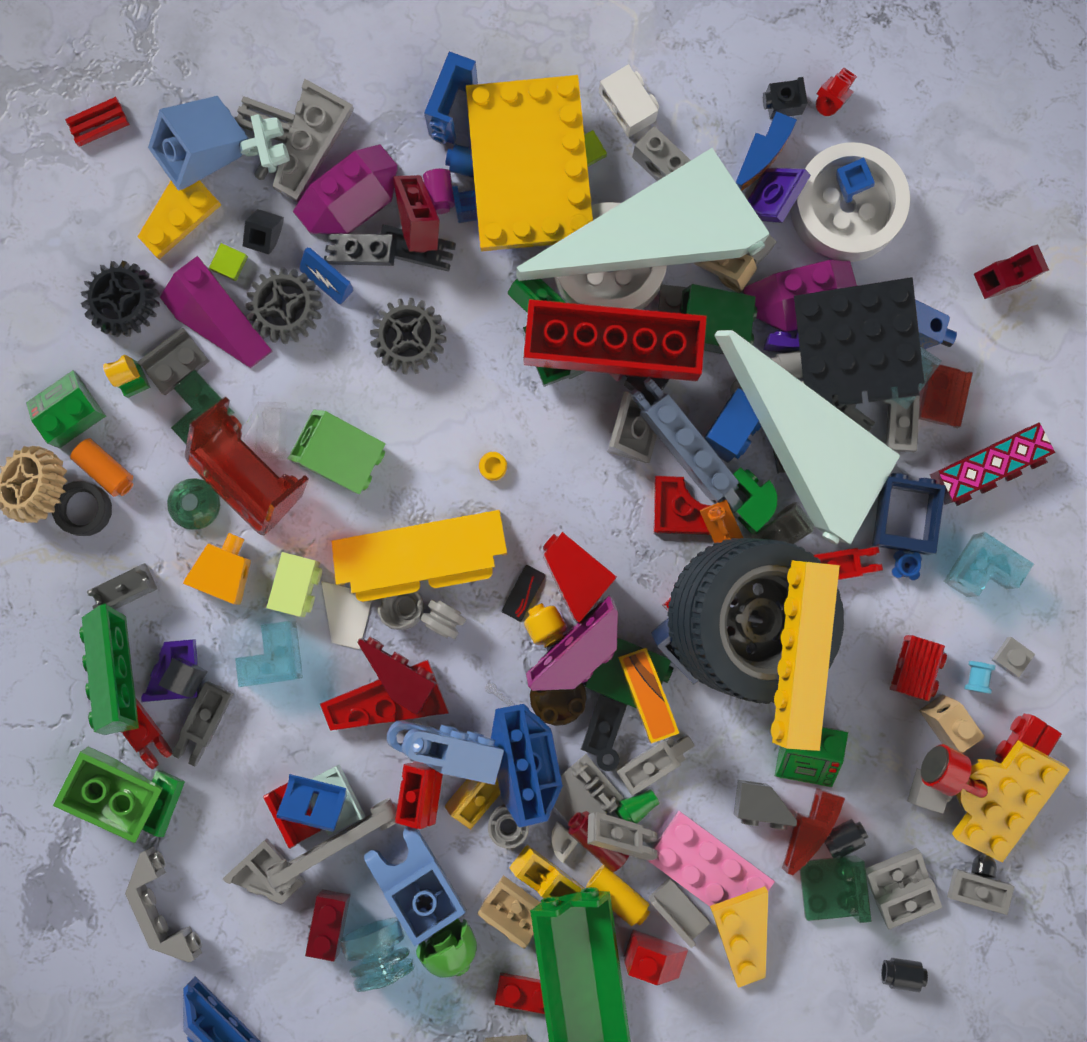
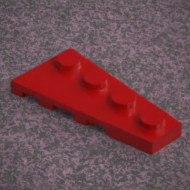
M429 660L411 666L415 670L420 666L434 674ZM434 675V677L432 678V680H434L435 682H437L436 677H435V675ZM380 680L320 703L330 731L449 714L438 683L417 715L393 701Z

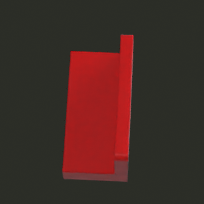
M287 782L265 794L263 798L288 848L291 849L323 829L277 818L276 815L288 785ZM309 805L306 813L307 816H311L313 811L311 805Z

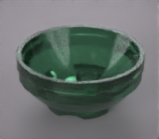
M197 478L180 481L170 491L167 500L168 512L173 521L179 526L190 530L203 529L213 523L219 514L221 506L220 497L215 487L209 482ZM188 494H194L198 500L196 508L191 511H186L182 506V500Z

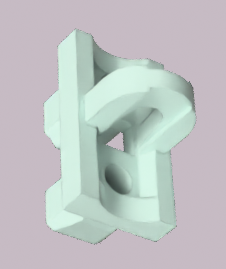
M259 114L250 116L255 138L242 141L240 143V151L246 156L259 155L261 165L268 167L269 173L277 172V165L290 161L288 150L284 143L272 146L271 138L283 135L282 123L277 117L263 119Z

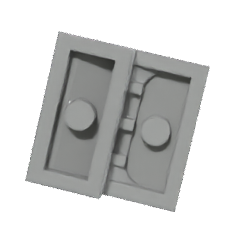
M917 848L863 869L878 909L888 929L942 908L935 884L929 878L922 854Z

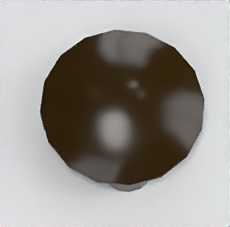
M580 683L575 689L530 691L531 707L535 715L544 723L554 726L567 725L576 720L585 710L587 698L586 688L583 683Z

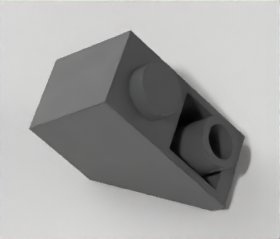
M738 780L734 815L741 819L742 824L758 826L759 821L768 822L771 828L787 830L788 825H797L796 818L771 786L766 783Z

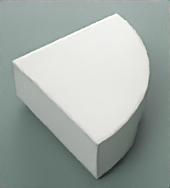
M556 821L552 829L551 843L555 855L564 863L578 842L569 835V829Z

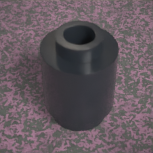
M850 819L828 830V834L822 837L832 858L837 856L842 858L866 846L864 839L868 838V835L860 821L854 823Z
M891 958L890 960H884L882 963L881 980L883 984L889 985L891 989L920 992L922 987L927 985L928 972L919 961Z

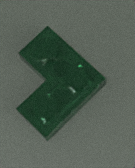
M196 370L192 371L174 387V390L192 409L173 425L171 429L191 450L196 448L235 413Z

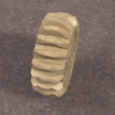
M23 446L21 450H15L13 457H6V465L0 466L2 470L0 474V510H2L3 515L15 521L37 523L40 519H46L48 513H54L55 504L61 503L59 498L62 493H65L63 485L67 483V480L63 476L67 470L63 468V461L54 452L40 446Z

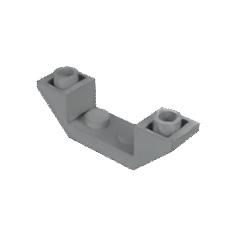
M153 846L139 854L125 895L149 948L180 960L191 962L202 953L200 949L202 944L198 934L192 932L189 926L168 936L167 922L162 915L159 916L155 907V895L145 885L166 873L164 869L165 860L159 851L156 852Z

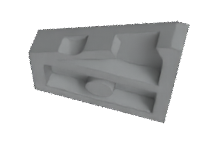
M265 839L223 878L224 882L228 884L234 883L256 895L262 894L267 896L269 900L279 904L285 902L305 883L304 879L297 875V881L293 885L276 893L275 889L268 882L265 871L285 858L268 839Z

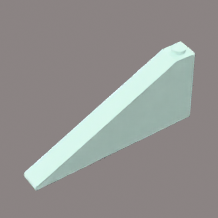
M713 148L519 265L516 269V277L519 281L733 259L740 258L747 253L752 256L765 247L764 242L770 233Z
M733 330L717 331L715 338L814 527L823 532L822 538L835 545L838 542L851 544L900 455Z

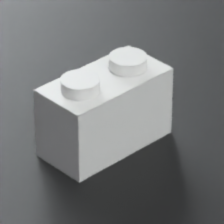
M629 64L601 80L599 94L628 138L654 123L659 109L655 97L652 94L648 95L644 89L641 75L637 71L633 72Z

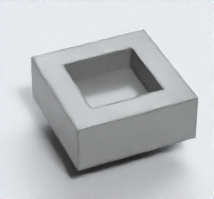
M1007 637L992 661L1014 677H1020L1035 654L1014 638Z

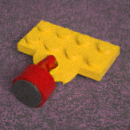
M1019 740L1002 763L990 759H977L978 763L971 766L968 756L945 744L932 748L922 762L921 778L923 783L947 796L956 795L959 803L967 812L952 832V835L956 840L1002 863L1070 771L1065 764Z

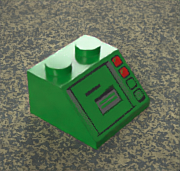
M74 370L26 402L30 419L45 442L59 449L106 417Z
M822 726L820 751L786 749L779 746L774 776L833 787L844 762L849 732Z

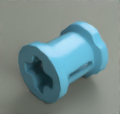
M969 661L968 665L971 667L969 682L965 685L964 689L991 694L992 690L989 688L991 673L995 670L996 665Z

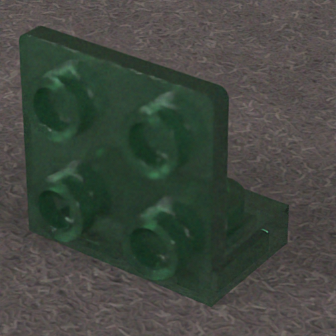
M853 855L842 858H823L799 862L804 916L807 921L854 917L859 923L872 922L864 860Z

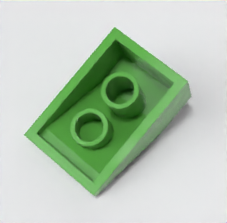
M88 746L80 751L53 806L136 843L163 788L117 759Z

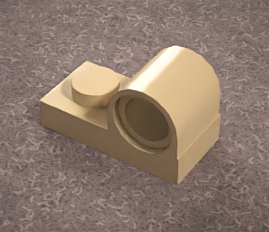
M747 254L740 258L694 262L695 265L718 275L720 281L726 287L738 293L742 292L757 270L754 258Z

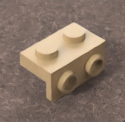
M503 875L485 898L478 911V915L487 924L506 935L510 941L525 949L534 934L530 910L541 902Z

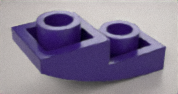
M776 331L774 334L770 333L765 340L763 350L780 353L800 350L798 332L795 338H791V334Z

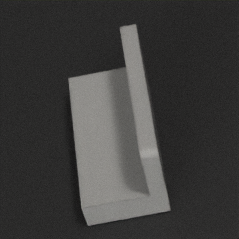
M670 877L649 896V900L655 909L690 948H693L696 945L693 939L710 924L709 920Z

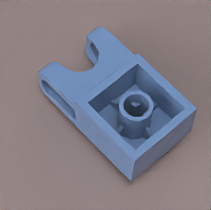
M405 721L394 722L387 732L388 745L414 761L422 762L441 774L495 785L504 750L494 745L495 740L484 737L481 733L467 730V733L458 731L455 727L441 724L440 729ZM403 729L408 730L403 743H398L397 734Z
M407 826L403 831V838L409 851L407 859L403 863L397 865L389 863L377 850H370L365 853L364 860L415 947L465 914L467 909L420 831ZM424 894V896L432 898L433 901L430 903L432 907L430 909L426 906H419L420 895Z

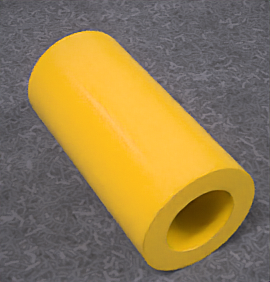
M604 865L595 872L586 885V888L596 887L598 891H610L612 910L630 926L636 923L640 926L650 914L648 910L649 902Z

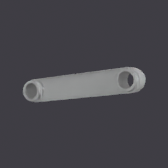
M391 798L379 802L370 809L372 814L292 861L287 862L286 859H283L269 867L265 873L271 887L275 889L276 893L285 890L297 881L296 876L378 827L381 830H385L396 824L397 806L395 802H392Z

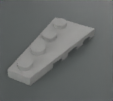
M305 78L302 85V94L295 108L292 128L290 127L287 135L286 148L290 161L278 166L273 183V188L296 202H299L354 110L353 105Z

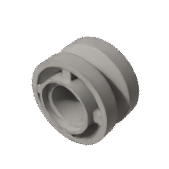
M431 599L428 604L431 613H423L420 620L426 623L425 626L446 638L449 636L456 639L458 631L455 627L456 625H463L466 618L461 616V612L441 601L437 603Z
M505 804L492 812L488 822V833L491 840L499 847L515 848L526 839L529 826H517L516 830L512 833L504 832L500 827L501 822L505 819H514Z

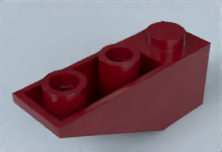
M370 636L367 640L359 638L358 645L390 698L416 715L419 714L437 682L432 680L434 674L420 666L415 670L407 665L409 659L395 651L390 655L382 650L384 644Z

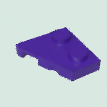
M196 639L163 643L158 663L153 667L150 675L151 680L146 692L141 696V702L198 697L200 693L199 688L194 697H186L158 685L173 658H184L198 666Z

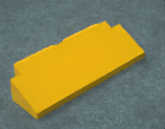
M500 510L331 541L336 585H346V583L350 582L351 593L355 594L357 600L361 602L417 592L420 589V581L428 580L432 588H441L489 579L493 574L492 568H495L493 556L508 555Z

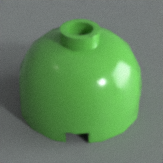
M459 918L434 933L427 942L422 941L419 943L416 955L428 972L439 978L461 976L470 968V964L477 951V942L468 922L463 919V922H460Z

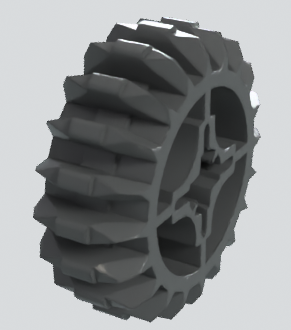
M281 267L279 275L276 274L274 269H270L269 274L271 277L269 278L260 274L259 277L262 283L259 285L256 282H252V287L256 291L247 292V297L252 301L245 304L246 309L251 311L247 314V318L249 321H254L253 329L256 331L261 330L260 335L263 338L270 335V340L273 343H276L280 337L282 343L287 344L289 336L292 337L294 342H298L299 333L308 337L309 333L306 328L309 326L312 329H316L317 327L312 319L318 320L322 317L315 310L323 308L322 302L318 301L321 293L319 290H314L316 287L314 281H308V276L305 273L298 276L296 269H292L288 274L285 267ZM283 286L298 288L303 293L299 295L296 293L286 294ZM273 291V298L265 303V307H263L267 296ZM281 296H282L283 299L287 302V304H286V308H287V309H285L286 312H287V315H286V314L284 313V311L281 309V308H282V303H283ZM303 305H305L303 314L295 321L296 312L304 308ZM270 316L272 318L281 317L285 321L286 326L270 324L265 318Z
M399 298L398 307L394 308L390 302L387 304L388 313L382 309L379 310L378 313L383 318L382 320L373 319V324L379 329L370 330V335L376 338L370 343L373 348H378L374 354L377 358L383 357L381 362L384 366L392 362L391 370L393 372H396L401 365L403 374H408L409 367H412L414 373L418 374V365L423 364L424 369L428 370L430 368L427 362L428 359L434 363L438 362L434 352H444V348L439 344L447 342L446 336L440 335L446 331V327L439 324L442 321V317L440 314L434 315L435 309L433 306L425 310V301L421 300L416 307L414 298H409L408 305H404L403 300ZM406 316L418 317V319L414 318L409 323H402L398 320ZM426 323L431 328V339L428 346L420 339V334ZM392 327L395 333H397V337L393 342L394 346L389 350L386 344V335L388 329ZM401 330L404 333L409 332V334L412 331L415 341H408V338L405 341ZM408 349H414L419 352V354L410 357L398 355L399 353L403 354Z

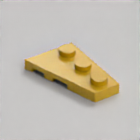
M200 180L179 191L173 182L170 181L137 237L160 260L218 209L221 203Z

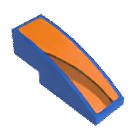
M776 111L766 136L755 133L736 180V184L741 191L756 181L776 160L788 141L797 119Z

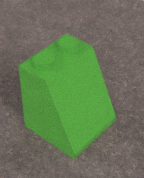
M313 409L288 460L354 493L360 494L362 490L365 491L372 480L370 474L374 466L379 465L385 455L383 448L386 443L327 411Z

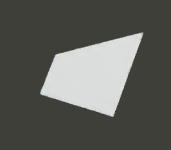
M321 581L332 643L360 650L357 642L359 638H363L372 600L361 602L357 600L355 594L351 593V588Z

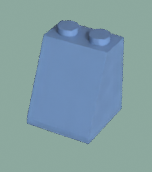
M218 96L160 109L148 149L179 191L239 159L242 156L240 143L249 138Z

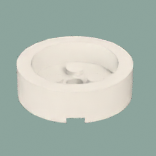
M841 143L823 150L808 163L805 169L811 176L791 208L794 228L808 248L816 254L820 253L832 258V260L856 262L872 257L880 252L900 231L909 212L910 191L902 169L884 151L863 143ZM864 157L874 179L875 186L853 195L851 203L854 204V211L846 213L840 208V202L844 197L836 180L837 169Z
M607 202L591 205L593 220L621 203ZM667 265L554 278L561 296L568 303L643 310L657 296Z

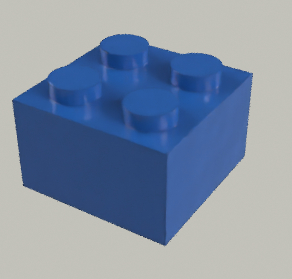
M738 388L733 393L704 437L719 458L727 463L733 458L739 459L741 455L743 456L752 442L748 439L749 435L753 436L762 427L744 391Z

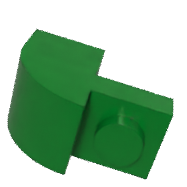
M740 467L733 475L739 482L737 484L738 489L748 499L733 515L751 534H754L773 516L777 507V493L770 480L760 487L757 484L758 478L750 470L746 469L744 471Z

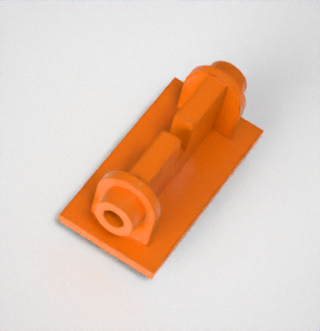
M726 499L700 510L714 543H721L726 539L743 538Z

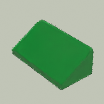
M517 278L508 290V295L527 313L529 299L566 303L542 279L519 281Z

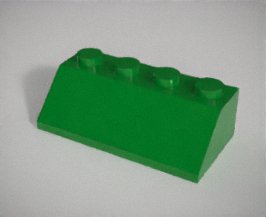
M107 604L99 605L82 617V627H80L79 634L82 643L85 645V655L82 657L85 671L88 673V683H86L85 691L87 698L91 702V712L88 715L89 724L94 732L109 735L137 729L139 724L126 616Z

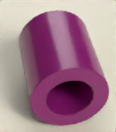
M438 168L426 171L423 174V180L436 213L446 214L450 212V208L455 206L450 170Z

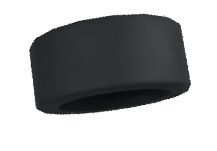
M73 481L63 486L65 493L60 495L61 503L55 504V512L52 513L55 523L63 531L77 536H91L100 532L108 524L112 515V503L109 495L101 487L86 481ZM79 492L92 494L98 503V512L95 519L86 525L72 523L66 514L69 499Z

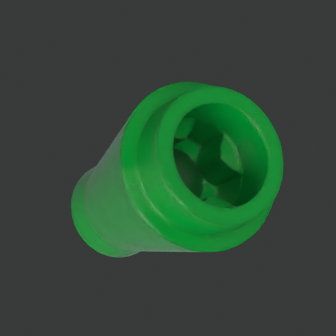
M649 789L644 793L619 801L615 812L619 819L638 824L660 803L654 792Z

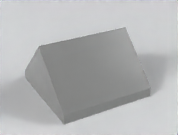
M624 391L607 452L640 462L650 463L657 435L640 414L641 409L631 397L630 392Z

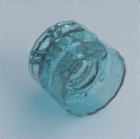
M397 917L365 925L340 939L339 942L345 960H360L349 971L350 976L358 977L353 982L355 991L365 992L386 987L414 970L413 959L406 958L410 954L409 948H394L405 937Z

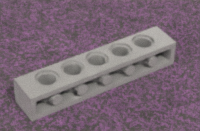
M655 126L635 144L632 156L656 181L691 161ZM770 235L764 242L765 247L751 256L754 258L756 266L771 252L777 242Z

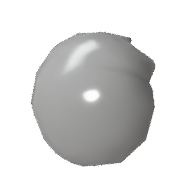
M418 592L383 598L381 606L378 607L379 617L382 623L391 629L407 630L412 628L422 617L424 610L423 599Z

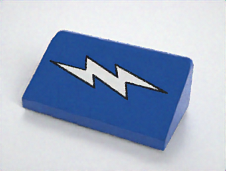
M310 247L304 250L299 267L301 273H305L308 279L314 281L321 290L341 305L354 291L350 281Z

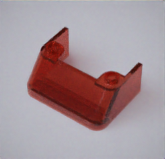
M224 397L190 423L185 458L191 468L258 534L264 536L275 527L303 496L309 478L306 475L299 480L293 475L283 474L281 477L277 476L241 440L242 425L235 416L227 414L230 400Z

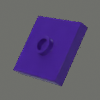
M767 168L749 196L748 202L761 221L783 223L811 175L806 169Z

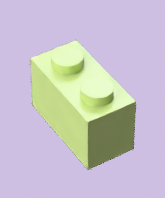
M282 552L267 608L299 617H305L306 612L310 613L315 600V596L311 595L314 584H319L322 575V568H319L320 562Z

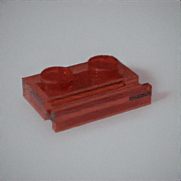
M932 363L927 374L919 410V419L940 425L953 426V428L957 429L960 428L973 372L960 371V369Z

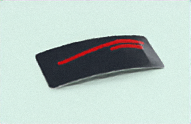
M525 565L502 609V613L521 622L544 580L545 574L529 565Z

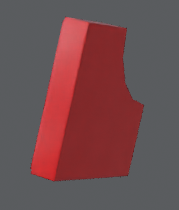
M655 476L653 533L710 535L700 513V510L710 505L702 504L690 495L686 489L684 477Z

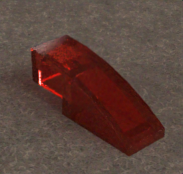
M816 788L809 816L797 812V825L793 826L782 869L787 874L794 875L821 848L839 817L845 800L844 797Z

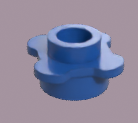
M902 550L896 551L893 555L895 567L892 569V575L895 578L909 577L910 580H917L920 577L921 555L917 552L906 554ZM905 563L909 564L908 568H905Z

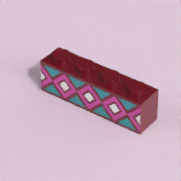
M1039 422L930 474V477L937 480L936 484L946 486L944 504L955 502L956 506H959L972 499L971 493L980 490L981 494L998 487L996 481L1005 478L1008 482L1023 475L1021 469L1029 465L1031 469H1035L1048 463L1046 457L1054 454L1055 451Z

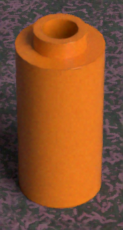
M91 438L80 442L72 451L70 459L113 497L118 495L124 496L133 487V475Z

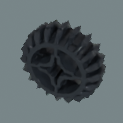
M122 260L120 265L115 261H111L109 269L105 265H100L101 273L97 274L93 271L91 272V276L94 278L93 281H84V284L89 288L81 292V295L87 299L81 303L82 307L87 309L84 313L85 317L92 320L91 324L95 328L101 327V332L106 335L111 332L114 337H119L121 333L126 337H130L132 329L137 333H141L140 325L143 323L147 327L150 326L147 318L149 316L157 317L152 308L160 306V303L154 299L160 295L159 291L154 288L156 285L155 280L149 278L150 274L146 270L140 271V267L137 264L133 263L130 266L127 261ZM128 279L137 282L139 290L127 289L126 285L123 284V280ZM138 305L137 308L132 312L133 307ZM102 308L114 309L119 319L107 318Z

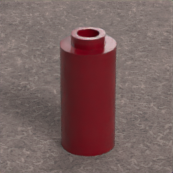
M588 811L576 813L568 823L570 827L569 835L611 872L620 869L630 855L588 844V815L590 813Z

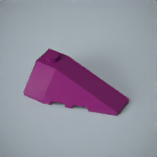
M198 256L173 274L160 298L178 321L249 368H252L273 352L260 334L253 329L250 321Z

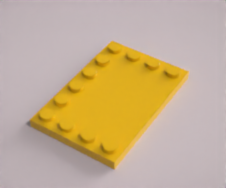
M578 75L466 85L481 252L554 245L593 221Z

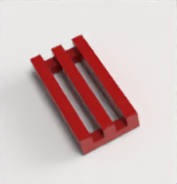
M117 97L65 119L78 147L130 125ZM120 116L119 119L114 120L108 124H105L99 128H96L90 132H87L81 136L79 134L92 127H98L110 119Z

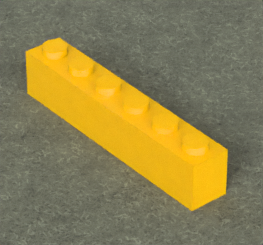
M792 560L791 568L788 571L789 590L788 598L784 604V612L786 614L785 627L781 633L782 655L777 667L779 683L778 690L774 696V704L776 706L775 720L771 725L772 743L786 749L820 751L840 565Z

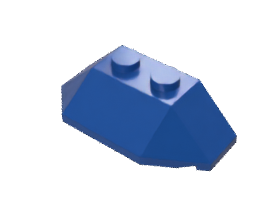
M525 704L495 709L491 739L495 740V746L504 750L497 774L501 799L518 827L546 822L563 787L551 728L531 712Z
M196 976L183 988V1032L187 1035L188 1042H261Z

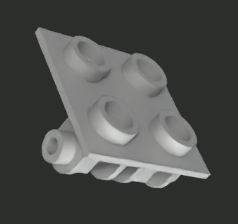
M585 754L561 775L563 787L554 807L569 823L570 819L578 812L588 811L590 814L593 812L611 813L618 807L619 801L624 798L588 755Z

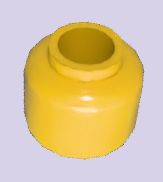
M541 603L528 610L530 616L524 621V626L535 645H543L544 648H547L565 637L563 633L566 631L567 626L555 606L545 607Z

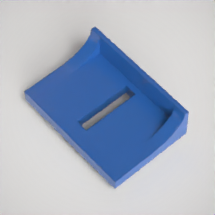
M289 774L288 785L276 816L280 819L334 832L347 796L346 788ZM313 794H318L311 816H307L306 813Z

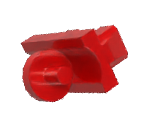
M844 67L835 77L831 76L816 93L819 95L816 100L817 111L823 116L834 115L854 93L850 87L857 76Z

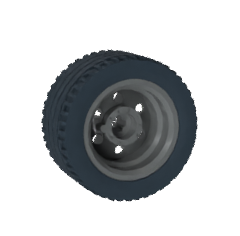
M755 538L726 539L721 543L717 542L713 546L706 547L703 552L697 553V556L693 557L690 563L683 568L682 573L679 574L668 604V633L672 637L671 644L675 649V654L680 658V663L685 665V669L691 672L692 676L698 679L699 682L719 692L759 704L774 703V696L778 690L779 683L777 667L781 660L783 646L781 644V633L785 627L786 618L784 604L788 598L789 590L788 571L791 568L792 560L821 563V561L814 557L811 552H806L804 548L797 547L795 544ZM838 587L829 669L840 649L844 631V609ZM777 601L780 602L781 610L775 604ZM747 646H749L751 653H747Z

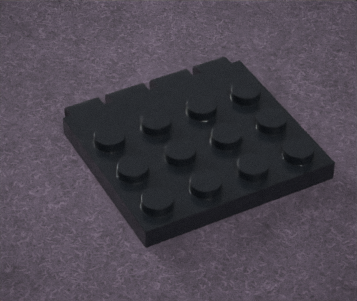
M913 277L794 296L803 382L806 386L833 406L834 395H838L839 406L863 403L862 392L867 391L868 402L893 399L892 388L897 387L898 398L920 396L919 384H925Z

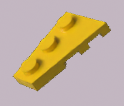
M764 886L710 906L738 988L766 978L768 890Z

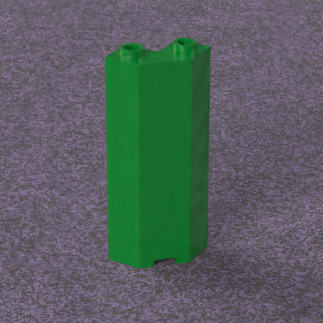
M596 887L582 889L581 892L542 899L541 903L530 910L549 1042H631L610 891H598Z

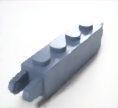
M648 377L644 384L647 390L655 397L652 402L648 403L642 393L636 389L630 393L641 409L640 414L709 499L715 500L716 503L726 499L731 510L736 511L744 503L735 493L739 488L737 486L738 480L671 396L664 394L656 383Z

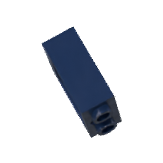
M891 473V477L887 478L879 493L872 546L898 551L902 550L910 553L917 552L922 555L936 554L946 486L936 484L937 480L931 478H919V481L908 480V475ZM891 489L929 495L923 540L885 534Z

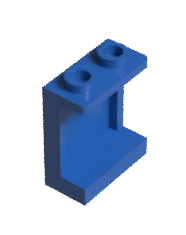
M450 51L424 112L428 134L433 140L441 144H446L447 142L454 144L456 141L454 121L448 115L458 90L466 92V85L478 84L476 61Z

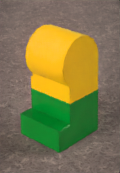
M123 355L118 361L103 364L104 372L110 383L114 387L120 388L126 398L151 388L141 365L131 357Z

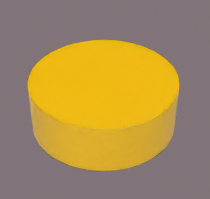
M498 452L484 454L479 461L481 475L490 481H497L503 478L507 472V462L504 456Z

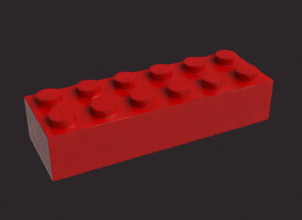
M529 299L523 364L525 366L698 381L702 375L707 316Z

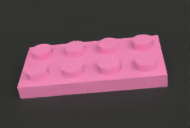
M678 811L652 849L658 851V857L654 860H647L708 906L764 886L769 891L775 882L681 811Z

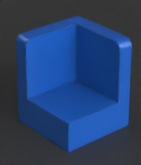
M864 157L837 169L836 180L846 203L852 201L853 195L875 186L874 179Z

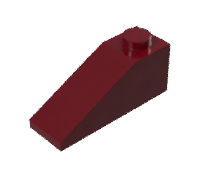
M421 175L393 176L403 236L409 251L426 252L428 250H437L440 220Z

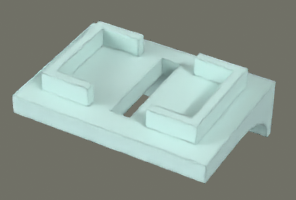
M340 764L312 778V780L346 788L347 796L334 832L326 830L328 836L365 817ZM315 793L313 794L311 800L313 806L315 805V802L318 797V794Z

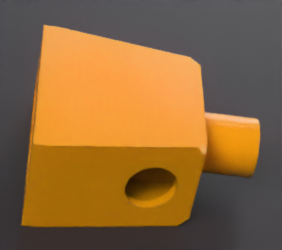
M228 533L222 548L208 544L186 576L183 584L229 603L240 605L251 564L250 559L238 555L245 539Z

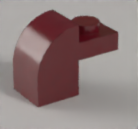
M1037 244L1008 259L992 263L974 273V276L984 299H988L1031 282L1032 279L1049 271V268Z

